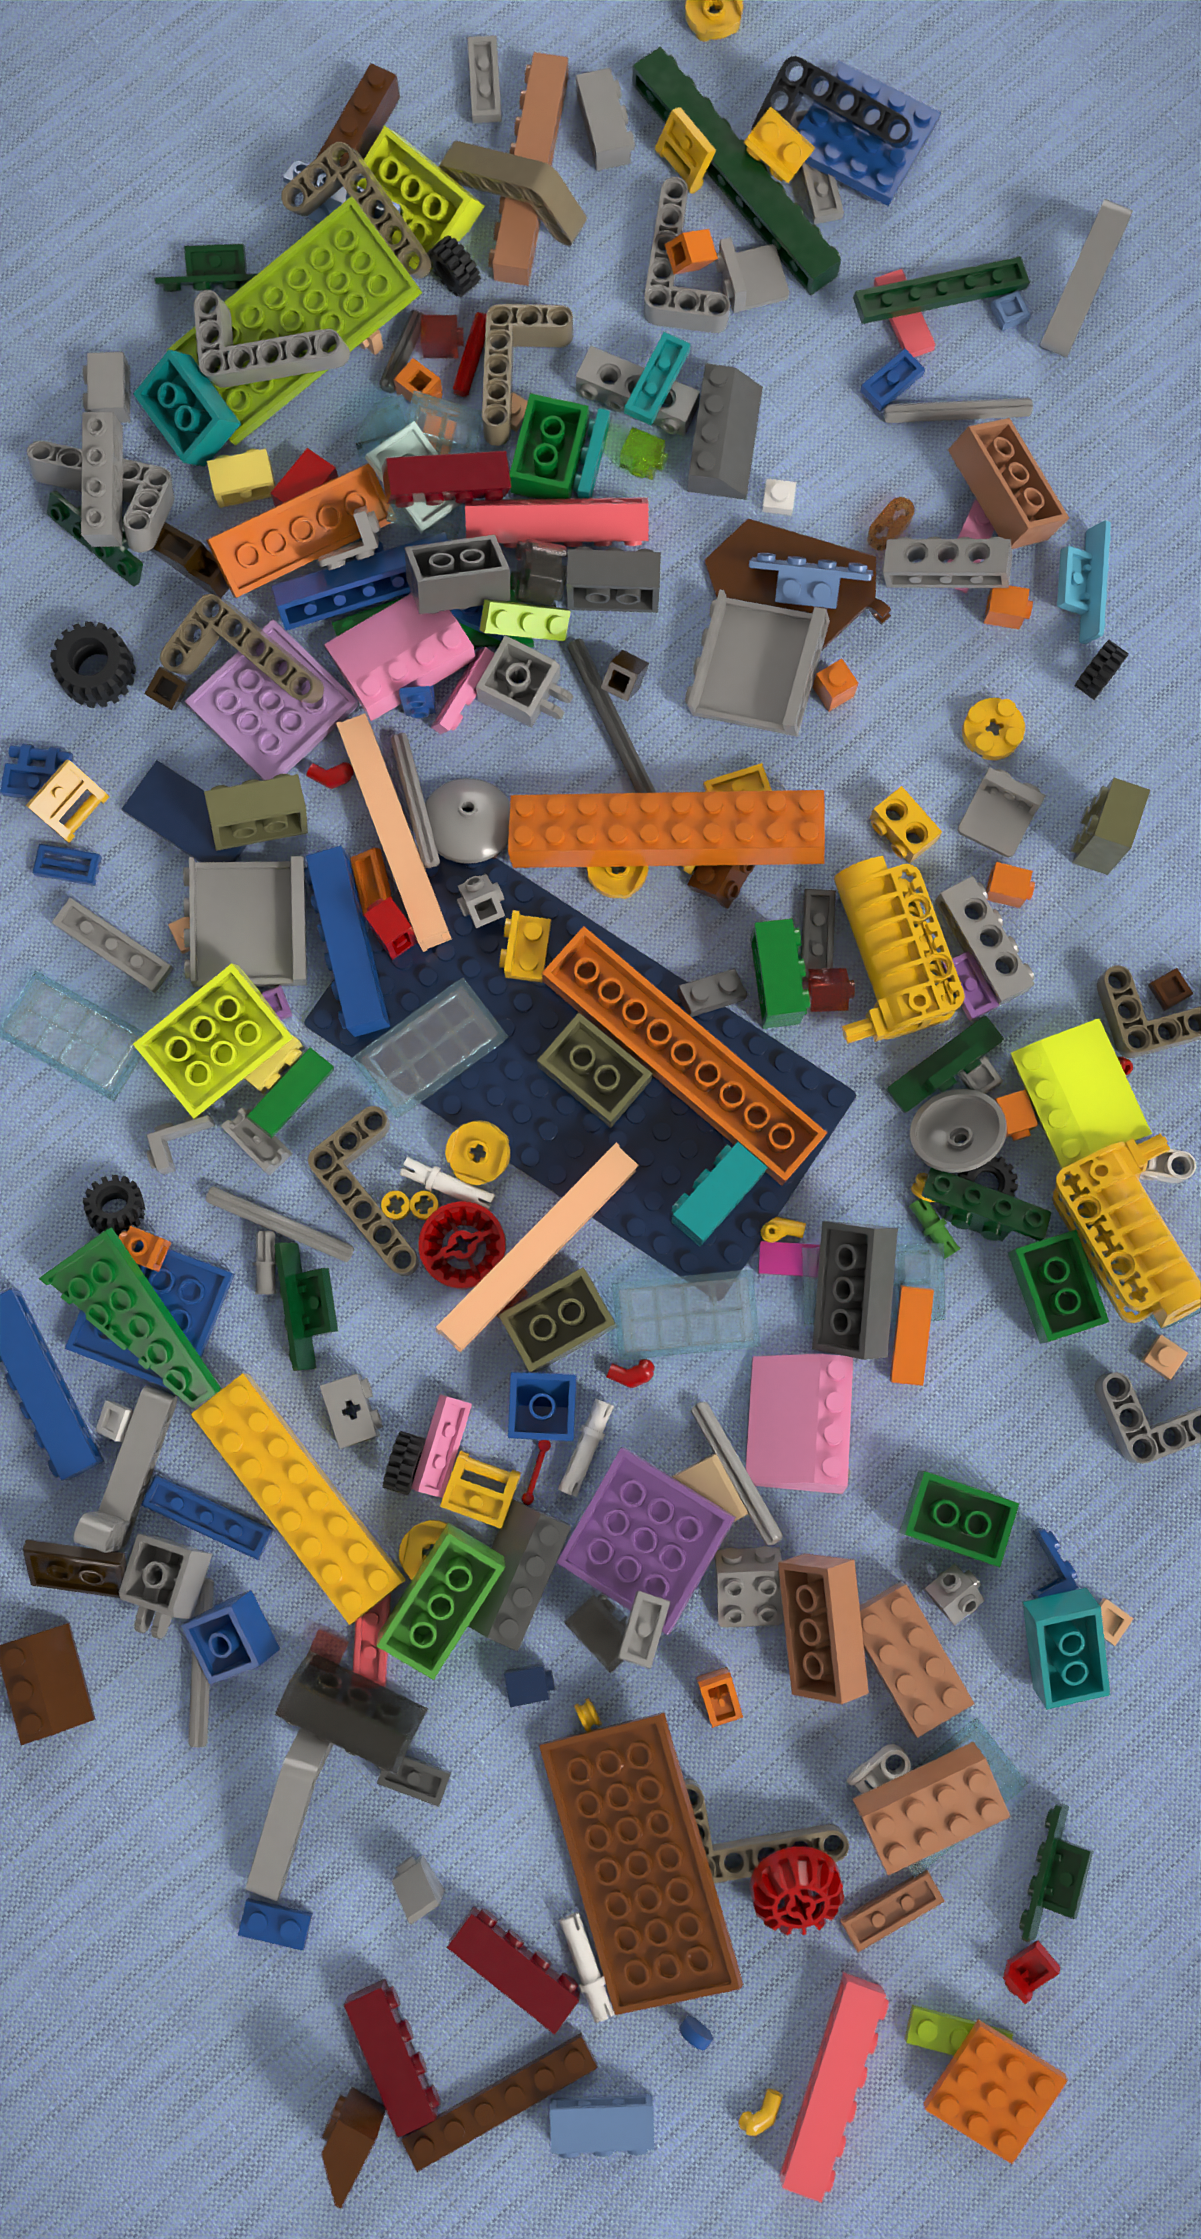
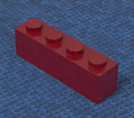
M506 451L390 457L385 459L381 467L386 504H395L399 508L410 507L415 502H426L428 506H435L444 503L446 500H455L458 504L470 503L477 498H485L487 502L502 500L511 489Z
M473 1906L449 1939L447 1949L555 2035L580 2001V1991L577 1989L578 1983L568 1974L562 1972L559 1975L550 1967L552 1963L542 1953L535 1951L533 1954L524 1947V1940L516 1932L510 1929L506 1932L496 1924L498 1922L497 1918L491 1912L484 1908L479 1911Z
M384 1978L348 1995L344 2007L397 2138L435 2121L438 2106L441 2105L435 2086H429L424 2073L427 2072V2067L421 2052L415 2053L411 2040L414 2039L411 2026L407 2019L402 2020L397 2009L400 2006L398 1994L393 1986L388 1987Z

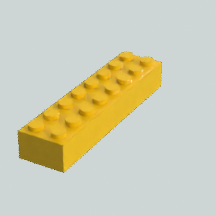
M242 1373L191 1413L192 1417L349 1625L356 1622L406 1581L251 1375Z

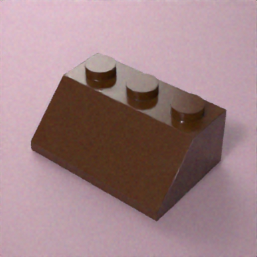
M70 1623L0 1645V1668L21 1745L58 1734L96 1719Z
M352 2086L346 2097L341 2094L338 2097L321 2135V2139L326 2141L321 2152L334 2205L340 2209L376 2142L386 2112L384 2104Z

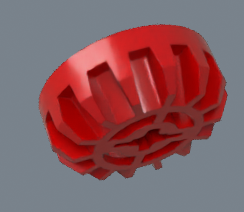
M452 1202L438 1208L428 1217L420 1232L418 1245L421 1261L427 1272L435 1280L447 1287L459 1290L475 1287L506 1256V1237L500 1222L488 1209L473 1202ZM471 1226L478 1231L471 1234L468 1231H459L457 1227ZM453 1229L454 1233L450 1236L448 1245L442 1248L445 1236ZM462 1238L465 1242L471 1241L472 1243L467 1246L468 1252L465 1254L461 1250L455 1251V1248L459 1246L458 1240ZM486 1243L485 1255L482 1261L475 1266L472 1259L478 1253V1247ZM454 1258L462 1262L468 1261L471 1268L457 1269L451 1266L448 1261Z
M790 1847L769 1855L758 1864L750 1879V1892L756 1916L762 1919L764 1925L773 1930L779 1928L780 1932L785 1935H790L793 1928L798 1929L802 1935H806L807 1927L815 1925L818 1930L822 1929L825 1925V1918L832 1921L839 1912L838 1908L844 1901L843 1884L836 1862L825 1852L811 1847ZM813 1891L819 1893V1895L814 1896ZM783 1898L785 1907L777 1909L780 1900Z

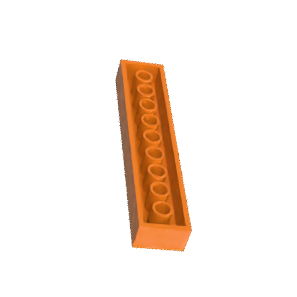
M824 790L511 795L508 854L513 868L824 864Z
M583 926L542 972V980L547 986L648 1069L657 1080L733 1145L737 1142L743 1145L768 1167L765 1172L781 1186L785 1184L826 1136L827 1132L586 927Z

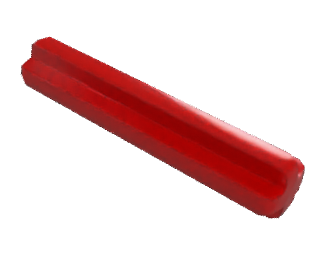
M477 312L474 316L452 387L454 394L457 396L467 397L469 395L485 343L486 313Z

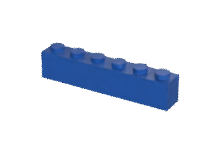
M443 532L378 552L364 559L346 562L345 565L332 570L327 568L272 585V592L285 631L411 592L406 579L405 547L449 541L446 533Z
M341 845L306 855L308 867L304 868V873L308 885H313L315 895L311 896V903L315 913L319 914L321 924H318L317 928L322 942H326L328 952L324 953V957L329 971L334 973L335 981L331 982V987L335 999H340L342 1010L338 1011V1017L343 1029L347 1028L354 1037L390 1027L389 1018L349 856Z
M9 1289L0 1294V1362L3 1361L8 1371L5 1374L6 1381L13 1391L17 1390L22 1400L19 1403L20 1409L27 1420H32L36 1428L33 1435L40 1448H45L50 1457V1460L47 1461L50 1471L56 1478L59 1477L61 1481L71 1480L105 1461L21 1291Z

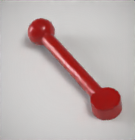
M540 1440L538 1443L540 1451L527 1492L521 1498L525 1505H531L534 1502L533 1491L545 1453L551 1448L549 1440Z

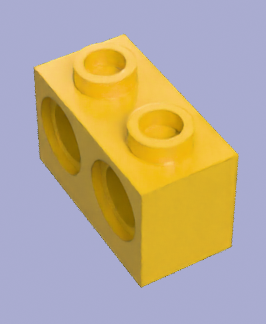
M902 786L873 808L870 815L871 826L880 836L885 835L892 843L891 848L900 859L905 858L909 864L935 844L942 834L939 827ZM889 810L896 811L901 819L891 820L887 817L886 812ZM914 833L919 836L921 842L913 844L907 840L906 835Z

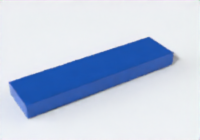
M159 1475L154 1476L141 1503L143 1507L256 1560H260L274 1530Z

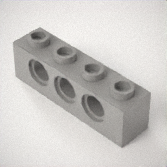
M590 346L576 374V392H579L581 396L588 400L595 399L605 403L614 411H624V407L645 368ZM610 380L615 383L608 385L603 382ZM674 381L664 403L670 406L660 408L653 424L660 426L669 434L677 433L685 436L699 407L700 391Z
M82 412L81 535L92 547L122 546L123 426L113 412Z
M908 537L887 539L883 567L886 587L1009 588L1012 564L1011 540L1001 537H991L989 539H972L970 537H960L958 539H941L939 537H930L928 539H911ZM923 559L918 563H913L914 560ZM947 559H953L951 562L943 563ZM977 559H984L980 563H974Z
M971 876L940 892L935 902L964 953L969 951L975 958L983 977L989 984L999 1006L1028 992L1034 985V974L1027 963L1023 964L1018 956L1019 949L1015 940L1011 936H1007L1002 928L1003 920L996 909L992 910L986 900L988 899V894L985 887L980 882L977 883L974 877ZM972 908L976 910L979 919L973 920L968 918L965 914V909ZM980 936H990L994 941V946L988 947L983 945ZM1004 962L1007 964L1009 973H1000L996 969L995 963Z

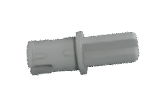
M259 1231L256 1233V1262H253V1266H256L255 1294H276L275 1233L273 1231Z

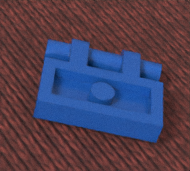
M22 744L21 746L10 745L9 757L18 758V764L5 763L0 793L6 797L32 799L58 770L60 764H63L66 759L71 762L73 761L72 752H64L57 747H49L48 750L34 748L31 744ZM33 760L46 762L45 768L31 766Z

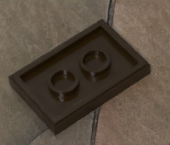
M26 1539L22 1550L32 1586L120 1598L119 1590L127 1568L125 1553H105L91 1548Z

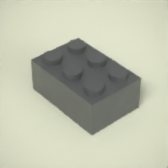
M495 535L405 547L406 579L419 614H435L445 610L467 609L473 606L484 605V599L510 601V568Z
M578 547L575 550L568 549V610L658 613L661 552H654L650 549L623 551L619 548H608L605 551L592 550L589 547Z

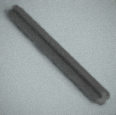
M576 639L568 644L570 655L636 792L656 793L609 693L600 688L603 681L584 641Z

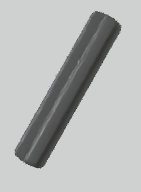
M413 310L409 314L380 379L379 385L383 391L393 393L396 390L394 378L407 365L425 325L426 319L422 312Z

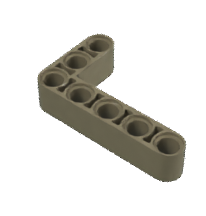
M454 141L438 166L462 186L530 203L550 234L558 242L566 246L573 244L587 221L585 213L559 173L547 163L469 143Z
M335 142L283 188L281 194L283 205L300 216H308L341 187H344L350 197L352 196L411 277L422 279L430 272L431 260L360 154L346 143ZM348 152V163L341 167L340 157ZM325 172L326 181L322 186L318 187V176ZM366 178L367 185L365 190L358 193V182ZM302 192L303 202L296 207L295 197L298 193ZM383 204L384 213L380 218L376 219L374 214L375 208ZM401 229L402 238L399 243L393 245L392 235L396 230ZM418 255L419 265L416 269L411 270L409 267L410 259Z
M497 304L488 309L486 314L482 402L483 433L487 443L499 446L507 443L510 439L514 347H565L569 345L573 340V314L568 307L563 305Z
M214 594L203 595L197 601L160 653V661L165 669L187 676L197 669L220 636H222L293 698L313 704L318 702L324 694L323 683L317 676L230 602ZM218 604L219 612L215 617H212V609ZM241 623L242 630L235 637L234 629L237 624ZM197 629H200L201 636L194 642V633ZM264 642V651L261 655L257 656L256 649L260 643ZM182 653V662L179 666H176V658ZM286 661L287 670L280 676L279 667ZM309 680L310 689L308 693L303 695L301 691L302 685Z
M1120 965L1112 966L1098 979L1096 984L1097 991L1116 1049L1123 1057L1136 1058L1201 1040V1006L1147 1021L1133 977L1126 967ZM1109 976L1116 977L1119 980L1120 989L1110 986L1108 982ZM1118 1006L1126 1007L1130 1012V1018H1123L1118 1012ZM1191 1018L1198 1022L1199 1032L1193 1031L1189 1027L1188 1019ZM1158 1027L1168 1030L1169 1040L1162 1039L1159 1036ZM1128 1035L1138 1038L1140 1042L1139 1048H1133L1129 1044Z
M369 1106L316 1146L309 1154L308 1164L390 1269L398 1275L409 1276L417 1270L419 1265V1258L416 1252L347 1167L389 1132L390 1120L386 1113L380 1107ZM374 1115L381 1116L383 1122L378 1129L371 1130L367 1128V1121L370 1117ZM348 1135H354L357 1137L356 1146L350 1150L343 1149V1139ZM323 1155H331V1166L325 1170L318 1169V1159ZM342 1179H349L352 1182L351 1190L346 1194H338L336 1190L338 1182ZM363 1203L370 1204L372 1211L369 1217L365 1219L357 1218V1207ZM381 1228H389L391 1230V1239L385 1244L376 1242V1233ZM402 1252H407L411 1255V1263L405 1269H399L395 1265L397 1255Z
M684 1779L686 1788L692 1789L698 1794L697 1800L691 1805L696 1823L704 1829L701 1840L714 1883L751 1877L753 1871L761 1862L757 1858V1854L763 1847H771L777 1852L792 1847L797 1841H804L808 1844V1847L825 1852L835 1862L842 1860L849 1851L847 1837L834 1824L712 1844L701 1786L692 1779ZM837 1835L841 1838L837 1849L827 1850L824 1848V1841L828 1836ZM730 1853H738L742 1856V1861L739 1866L730 1868L724 1864L725 1857Z

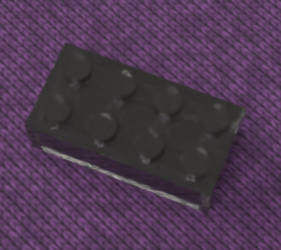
M309 1651L289 1680L275 1715L284 1719L290 1725L298 1726L313 1733L320 1740L329 1741L343 1748L347 1753L359 1756L375 1764L381 1770L397 1774L417 1735L428 1708Z

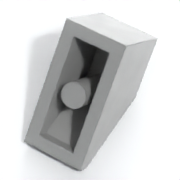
M424 1855L416 1860L411 1856L396 1867L398 1873L395 1874L392 1880L410 1925L439 1906L445 1891Z

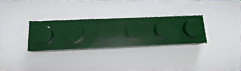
M1020 256L855 291L853 300L861 324L1012 293L1017 290H1026L1030 281Z

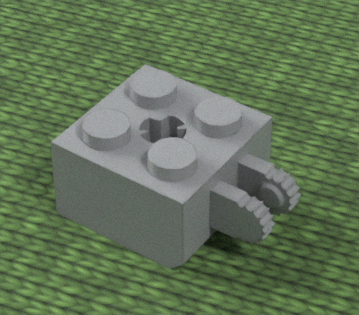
M506 635L476 686L478 701L531 728L541 712L556 719L563 717L564 711L559 706L547 701L549 696L565 703H570L574 696L566 689L556 685L561 675L560 665L554 659ZM518 680L524 681L523 683L518 684Z
M137 1533L119 1590L121 1600L139 1605L136 1620L134 1621L135 1631L145 1633L150 1628L151 1621L153 1620L151 1635L154 1638L162 1639L167 1634L172 1617L193 1618L212 1557L211 1553L159 1536Z

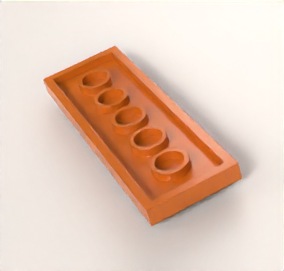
M366 463L225 530L206 541L233 597L237 598L318 559L322 555L361 538L353 515L355 509L366 505L369 512L374 511L380 528L396 521L390 505L386 504L385 493L375 471L369 463Z

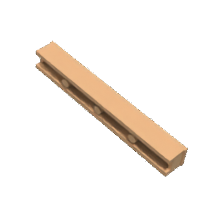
M366 713L343 722H337L336 724L422 951L425 952L428 948L452 940Z
M616 1142L436 1326V1333L441 1334L461 1353L636 1172L635 1169L639 1165Z

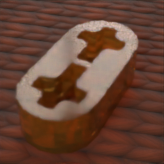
M905 497L894 498L873 521L867 535L868 543L872 548L880 551L886 550L887 539H897L909 526L915 510L913 503ZM901 509H904L906 511L905 515H900L897 518V520L894 521L893 517L895 511H900ZM887 526L889 529L886 537L883 536L878 539L876 537L877 532L881 533Z

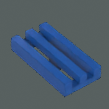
M39 843L32 873L35 876L96 886L97 880L95 877L99 873L98 864L101 863L102 856L96 853ZM44 854L91 861L89 866L44 858ZM42 865H46L74 871L88 873V876L45 869L41 867Z

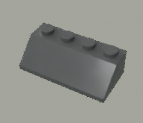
M705 363L687 492L747 499L763 387L736 367Z
M822 1221L813 1350L863 1360L888 1357L898 1228L872 1224Z
M512 1499L502 1529L499 1528L491 1549L504 1556L505 1568L468 1627L486 1638L518 1652L572 1525Z

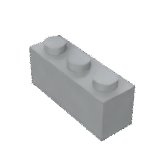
M611 68L576 75L577 98L596 171L630 164L631 151L635 150V142L632 131L627 132L626 129L628 116L625 105L620 106L621 89L618 79L613 80Z

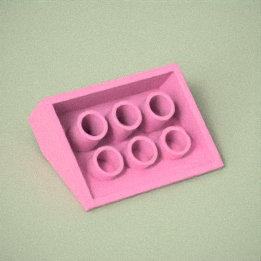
M412 593L324 644L370 721L402 704L399 696L400 688L431 687L476 660L471 641L450 610L439 611L435 614H419Z
M830 1354L752 1357L745 1469L755 1486L835 1494L844 1493L848 1486L853 1357Z

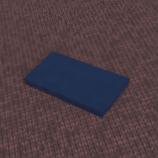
M156 760L121 809L125 814L199 862H236L247 846L216 851L204 790Z

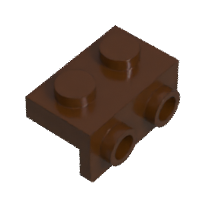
M755 865L698 866L687 885L692 891L716 899L722 907L729 909L732 902L738 897L748 875L754 870Z

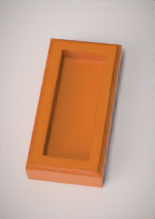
M375 847L350 858L363 916L368 912L367 908L376 900L392 898L381 849Z

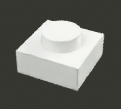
M766 479L762 512L792 516L796 482Z
M105 1400L95 1432L114 1441L123 1442L134 1410L116 1402Z

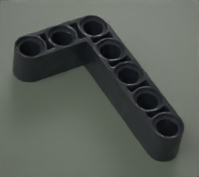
M791 56L782 64L751 128L752 130L755 128L770 106L789 123L804 96L894 148H903L908 145L913 135L912 127L906 117L798 56ZM796 66L802 67L803 74L801 78L797 81L789 80V73L792 68ZM820 81H827L829 83L827 92L820 96L815 95L814 89L816 84ZM783 95L787 96V106L783 110H775L774 104L776 99ZM846 95H852L854 97L853 106L848 110L840 109L841 99ZM876 109L880 111L879 120L875 124L869 125L865 123L866 114L870 110ZM895 125H905L906 131L903 137L900 139L890 137L891 129Z

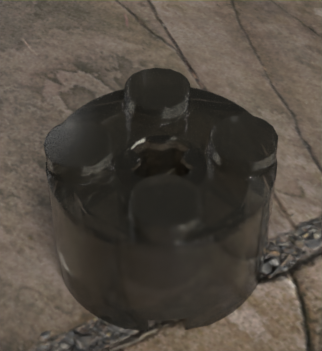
M527 539L525 542L518 541L515 550V558L518 560L516 571H512L510 574V590H515V598L518 602L550 607L557 606L554 600L561 599L567 577V566L562 565V556L567 557V549L564 545Z

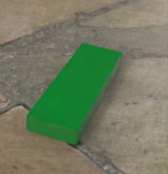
M310 1047L247 1115V1119L272 1139L334 1071V1066Z

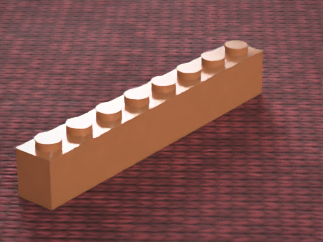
M538 52L533 53L532 64H527L525 69L527 89L526 91L522 90L520 95L519 108L522 110L521 117L517 116L515 120L514 135L517 136L516 143H511L509 154L541 161L552 166L569 79L568 57ZM501 196L499 214L502 217L501 222L495 223L494 241H497L495 249H490L488 266L493 268L494 281L529 286L541 219L530 203Z

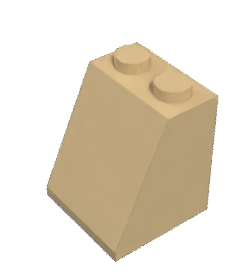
M711 1454L671 1476L735 1516L734 1521L748 1514L717 1454Z

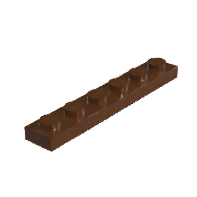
M580 2033L437 2115L435 2121L403 2135L401 2141L416 2171L419 2172L598 2068V2063L583 2034Z

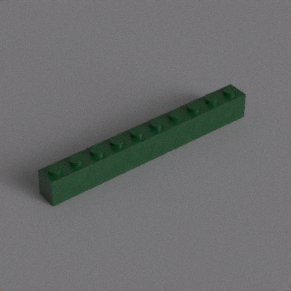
M660 46L632 66V85L665 124L672 109L681 107L716 150L706 173L767 245H774L776 247L780 261L806 292L811 296L838 277L841 264L838 250L825 241L820 229L815 224H811L808 221L800 205L791 201L786 195L782 184L774 181L769 175L765 164L761 160L757 161L747 152L746 148L748 146L745 145L744 140L739 139L732 131L729 122L718 115L709 98L701 95L696 89L692 78L685 76L679 69L675 58L672 55H668Z

